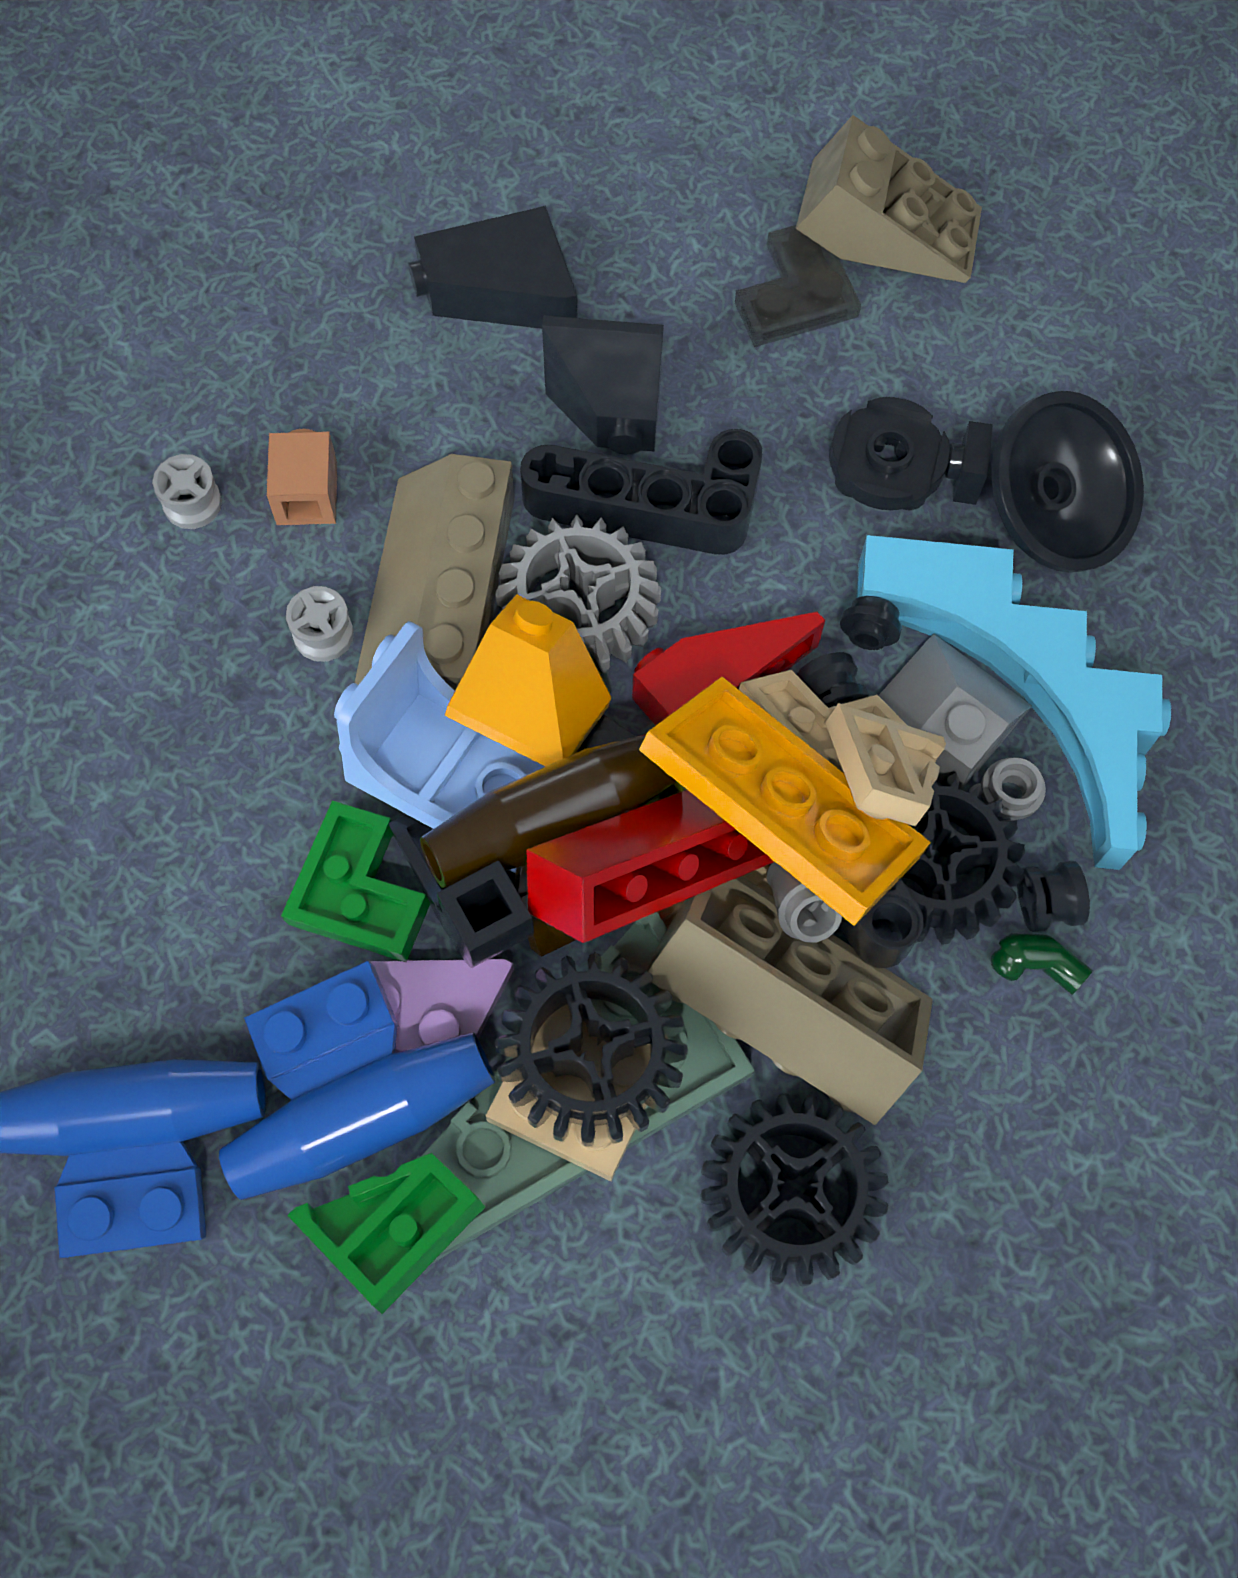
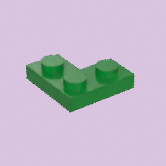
M332 801L281 917L290 926L407 962L431 903L426 894L374 879L393 836L388 824L392 822L391 818Z

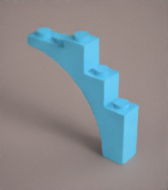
M867 535L858 564L856 598L874 596L891 602L900 612L898 620L901 625L930 636L934 633L942 640L987 665L1032 705L1034 711L1054 734L1076 775L1090 820L1094 867L1120 870L1136 851L1142 849L1146 838L1147 821L1143 812H1137V791L1142 789L1145 781V755L1160 736L1166 735L1170 725L1171 703L1169 699L1162 698V675L1092 668L1095 659L1096 641L1094 636L1087 635V611L1019 605L1022 594V575L1013 573V549Z

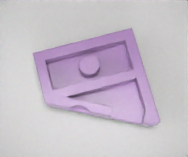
M488 959L473 968L469 967L465 960L369 961L375 966L399 1025L397 1027L395 1053L474 1032L479 1039L514 971L513 963L505 959Z

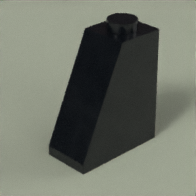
M546 206L414 236L417 261L408 263L410 276L416 296L427 295L433 316L542 329L543 315L577 318V294Z

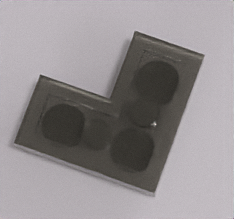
M797 225L768 232L767 247L781 278L736 291L735 305L754 347L859 317L861 303L840 259L796 229Z

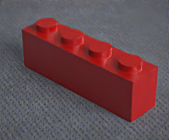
M685 790L527 849L528 911L538 919L585 943L769 865L774 861L729 823L720 818L690 791Z

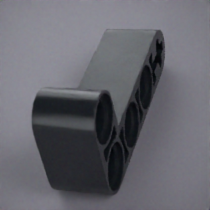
M742 429L722 431L713 438L709 447L704 472L699 474L567 447L540 445L528 451L521 461L522 500L526 510L533 517L551 522L553 518L559 524L571 526L572 520L578 515L583 522L584 528H593L594 524L602 517L606 524V533L612 534L624 527L630 538L715 555H727L737 551L747 537L763 457L762 446L759 440L748 431ZM736 465L738 467H741L742 469L731 470L726 468L725 466ZM574 487H579V491L574 490ZM610 492L616 496L601 498L596 496V494ZM663 503L672 505L674 508L665 510L656 508L654 505ZM726 515L733 520L719 521L712 516Z

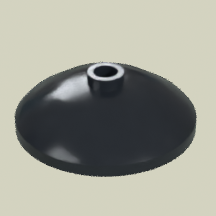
M1072 391L1050 392L1020 406L1010 416L999 434L992 461V486L995 503L1005 528L1023 552L1047 568L1071 573L1103 566L1116 558L1126 548L1137 529L1141 517L1144 499L1143 473L1137 450L1130 435L1119 419L1106 406L1081 393Z

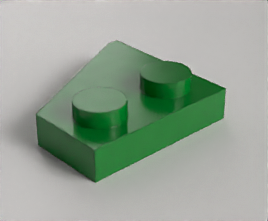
M430 1153L400 1165L394 1173L388 1176H372L348 1186L350 1193L316 1208L305 1203L295 1207L287 1216L366 1300L383 1314L479 1215L485 1206L435 1155Z

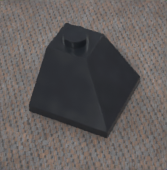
M543 315L542 335L545 394L596 447L610 448L616 453L626 455L635 454L639 451L655 452L664 325Z

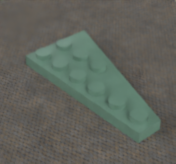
M658 912L635 921V924L614 946L611 945L601 956L602 972L612 973L614 963L619 958H624L629 962L626 980L633 982L640 973L647 971L655 950L667 931V927ZM652 983L649 992L646 994L647 997L660 992L657 985ZM591 999L596 1013L603 1019L612 1022L629 1019L632 1025L639 1023L633 1015L622 1007L608 1001ZM672 1000L671 1006L660 1015L682 1016L684 1021L683 1031L669 1039L677 1040L687 1045L686 1059L675 1063H668L683 1073L682 1083L679 1088H667L657 1085L670 1099L669 1108L664 1113H661L647 1105L645 1111L649 1118V1127L643 1132H639L636 1129L627 1149L744 1082L754 1074L755 1070L736 1039L725 1035L713 1021L685 1003ZM508 1057L506 1061L513 1059L514 1057ZM498 1069L494 1073L496 1082L479 1093L471 1102L468 1101L450 1120L451 1124L422 1155L425 1156L430 1153L435 1155L485 1206L479 1215L432 1263L590 1172L487 1122L486 1114L503 1083L500 1080Z

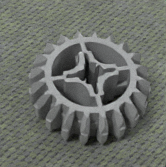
M576 515L572 520L571 528L562 529L552 518L548 525V535L546 536L530 528L529 534L526 536L527 547L513 544L510 551V563L502 564L500 568L499 578L501 585L496 589V602L500 606L501 611L516 594L530 601L540 602L549 607L552 612L574 623L592 660L595 661L597 668L604 674L610 668L611 654L627 663L628 659L632 656L631 645L644 647V644L648 641L649 630L647 628L656 625L659 611L656 606L661 600V587L658 586V582H655L657 568L654 565V561H645L646 550L642 542L628 545V534L624 527L610 535L607 534L606 524L602 517L594 524L593 528H584L582 520ZM558 568L559 574L554 579L541 584V590L531 593L543 576ZM570 581L572 582L575 591L570 590ZM628 596L625 604L615 616L602 624L599 623V615L602 611L615 606V600ZM582 599L587 600V609L585 608Z

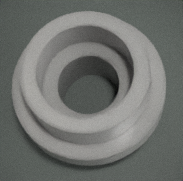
M1005 758L993 763L987 769L981 781L983 788L982 798L987 805L991 801L1002 799L1003 809L998 816L1005 819L1019 820L1031 816L1038 810L1045 798V782L1039 769L1030 761L1022 758ZM1007 782L1016 784L1022 791V797L1018 799L1009 797L1002 791V784Z

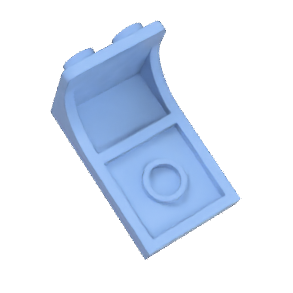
M411 621L406 622L396 636L390 634L383 639L374 654L370 671L359 685L352 683L344 690L335 708L334 717L337 719L340 741L339 751L342 755L345 781L433 829L488 792L545 766L444 716L455 690L439 676L429 662L424 650L423 628ZM516 868L511 869L510 871L516 873Z

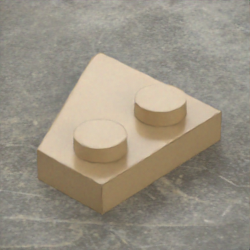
M838 703L825 724L857 809L876 819L889 818L916 826L931 805L934 793L931 786L937 780L940 766L935 764V762L945 749L946 742L944 738Z

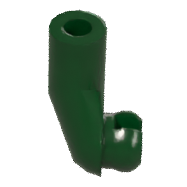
M1011 933L999 941L1001 947L991 955V966L1003 978L1015 981L1026 969L1042 970L1071 995L1078 990L1093 972L1090 967L1057 940L1045 934Z

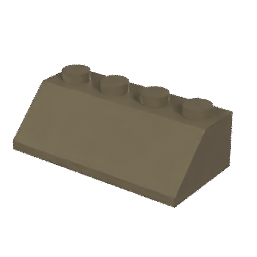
M450 454L398 478L356 673V684L359 685L372 668L374 654L383 639L390 634L396 636L405 623L411 621L423 628L424 650L429 662L439 676L452 689L456 690L488 627L492 623L496 602V589H498L500 580L499 571L503 564L515 499L511 461Z
M743 876L686 899L660 940L647 968V971L653 975V983L657 985L660 991H668L673 1001L685 1003L713 1021L725 1035L743 1040L771 1058L773 1063L783 1072L792 1076H799L827 1094L843 1110L855 1112L874 1125L880 1121L923 1070L933 999L886 968H876L865 963L856 954L852 946L833 934L822 941L812 943L787 935L780 926L774 897Z

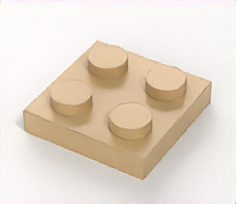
M568 1004L555 1011L544 1022L536 1036L533 1053L549 1049L548 1041L563 1036L569 1030L571 1020ZM582 1021L583 1039H581V1051L576 1055L580 1057L585 1052V1060L594 1061L597 1074L601 1078L602 1049L607 1043L603 1040L597 1046V1037H589L586 1024ZM649 1044L634 1048L633 1056L618 1061L612 1068L613 1086L616 1096L633 1086L644 1073L650 1060ZM553 1072L541 1074L543 1079L561 1094L576 1100L595 1101L592 1098L588 1085L581 1078L573 1075L555 1077ZM522 1081L502 1083L486 1114L487 1122L612 1181L636 1130L627 1117L620 1119L623 1126V1140L619 1143L614 1144L611 1142L606 1125L595 1126L594 1145L591 1147L583 1146L581 1141L582 1125L571 1123L566 1139L560 1142L553 1138V1128L557 1118L555 1115L551 1114L545 1123L538 1128H534L529 1124L528 1115L531 1108L537 1102L536 1099L524 1106H512L509 1100V1093ZM645 1103L642 1104V1107L644 1108V1110H645L646 1107H647V1105H646Z

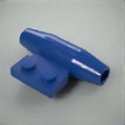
M366 961L244 1017L267 1080L273 1083L291 1101L219 1150L220 1164L231 1190L240 1200L324 1178L425 1131L496 1082L495 1076L485 1051L474 1032L395 1053L397 1027L399 1025L375 966Z
M170 1059L66 1072L0 1091V1153L68 1156L58 1184L55 1187L59 1258L188 1242L206 1238L201 1168H199L183 1141L263 1118L266 1113V1090L262 1067L259 1062Z

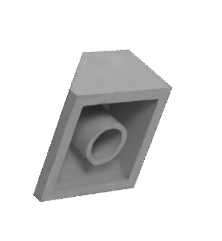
M934 633L878 695L908 726L944 738L946 742L945 749L935 762V764L940 766L936 781L944 786L948 776L957 773L960 782L958 789L960 790L967 785L1032 707V705Z

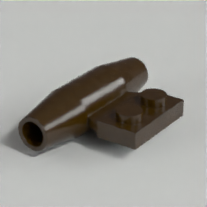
M647 734L587 748L488 792L420 838L422 852L431 873L442 888L451 886L498 860L505 871L516 868L514 887L528 910L527 849L637 809L677 781L639 751ZM531 915L534 935L529 937L528 940L531 949L542 957L576 940Z

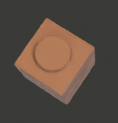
M296 429L289 433H269L267 498L277 525L336 524L337 460L329 432Z

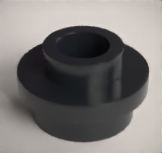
M862 596L853 600L851 607L843 612L840 621V627L849 637L850 641L854 645L866 650H880L884 646L895 644L898 642L902 631V625L898 620L900 615L898 608L891 602L874 596Z

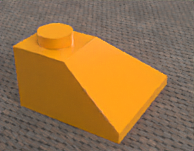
M516 594L488 627L447 706L444 716L546 767L576 753L608 708L612 697L574 623L552 612L546 605L530 601Z

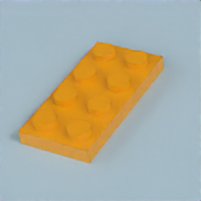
M723 677L719 678L649 730L639 748V751L657 764L669 776L679 782L720 818L734 827L853 926L919 860L931 843L909 824L889 818L876 819L857 809L845 774Z

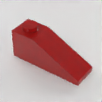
M812 612L685 637L666 650L661 647L656 648L643 657L635 668L632 699L650 720L657 725L721 677L739 689L741 682L787 671L819 646L825 619L818 612Z

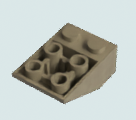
M852 115L813 159L796 229L842 260L966 283L971 278L982 207L976 203L968 192L963 189L954 188L936 175L925 161L920 158L911 157L890 142L882 130L874 126H868Z

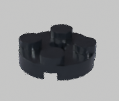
M880 397L869 400L866 408L857 410L852 415L851 409L838 422L830 448V466L835 475L837 489L843 495L852 497L861 504L875 509H903L912 511L920 508L925 503L926 498L938 489L948 466L950 444L945 431H943L941 436L938 428L931 423L933 415L917 403L902 398ZM885 445H892L897 447L896 455L904 459L887 462L878 457L875 452H882Z

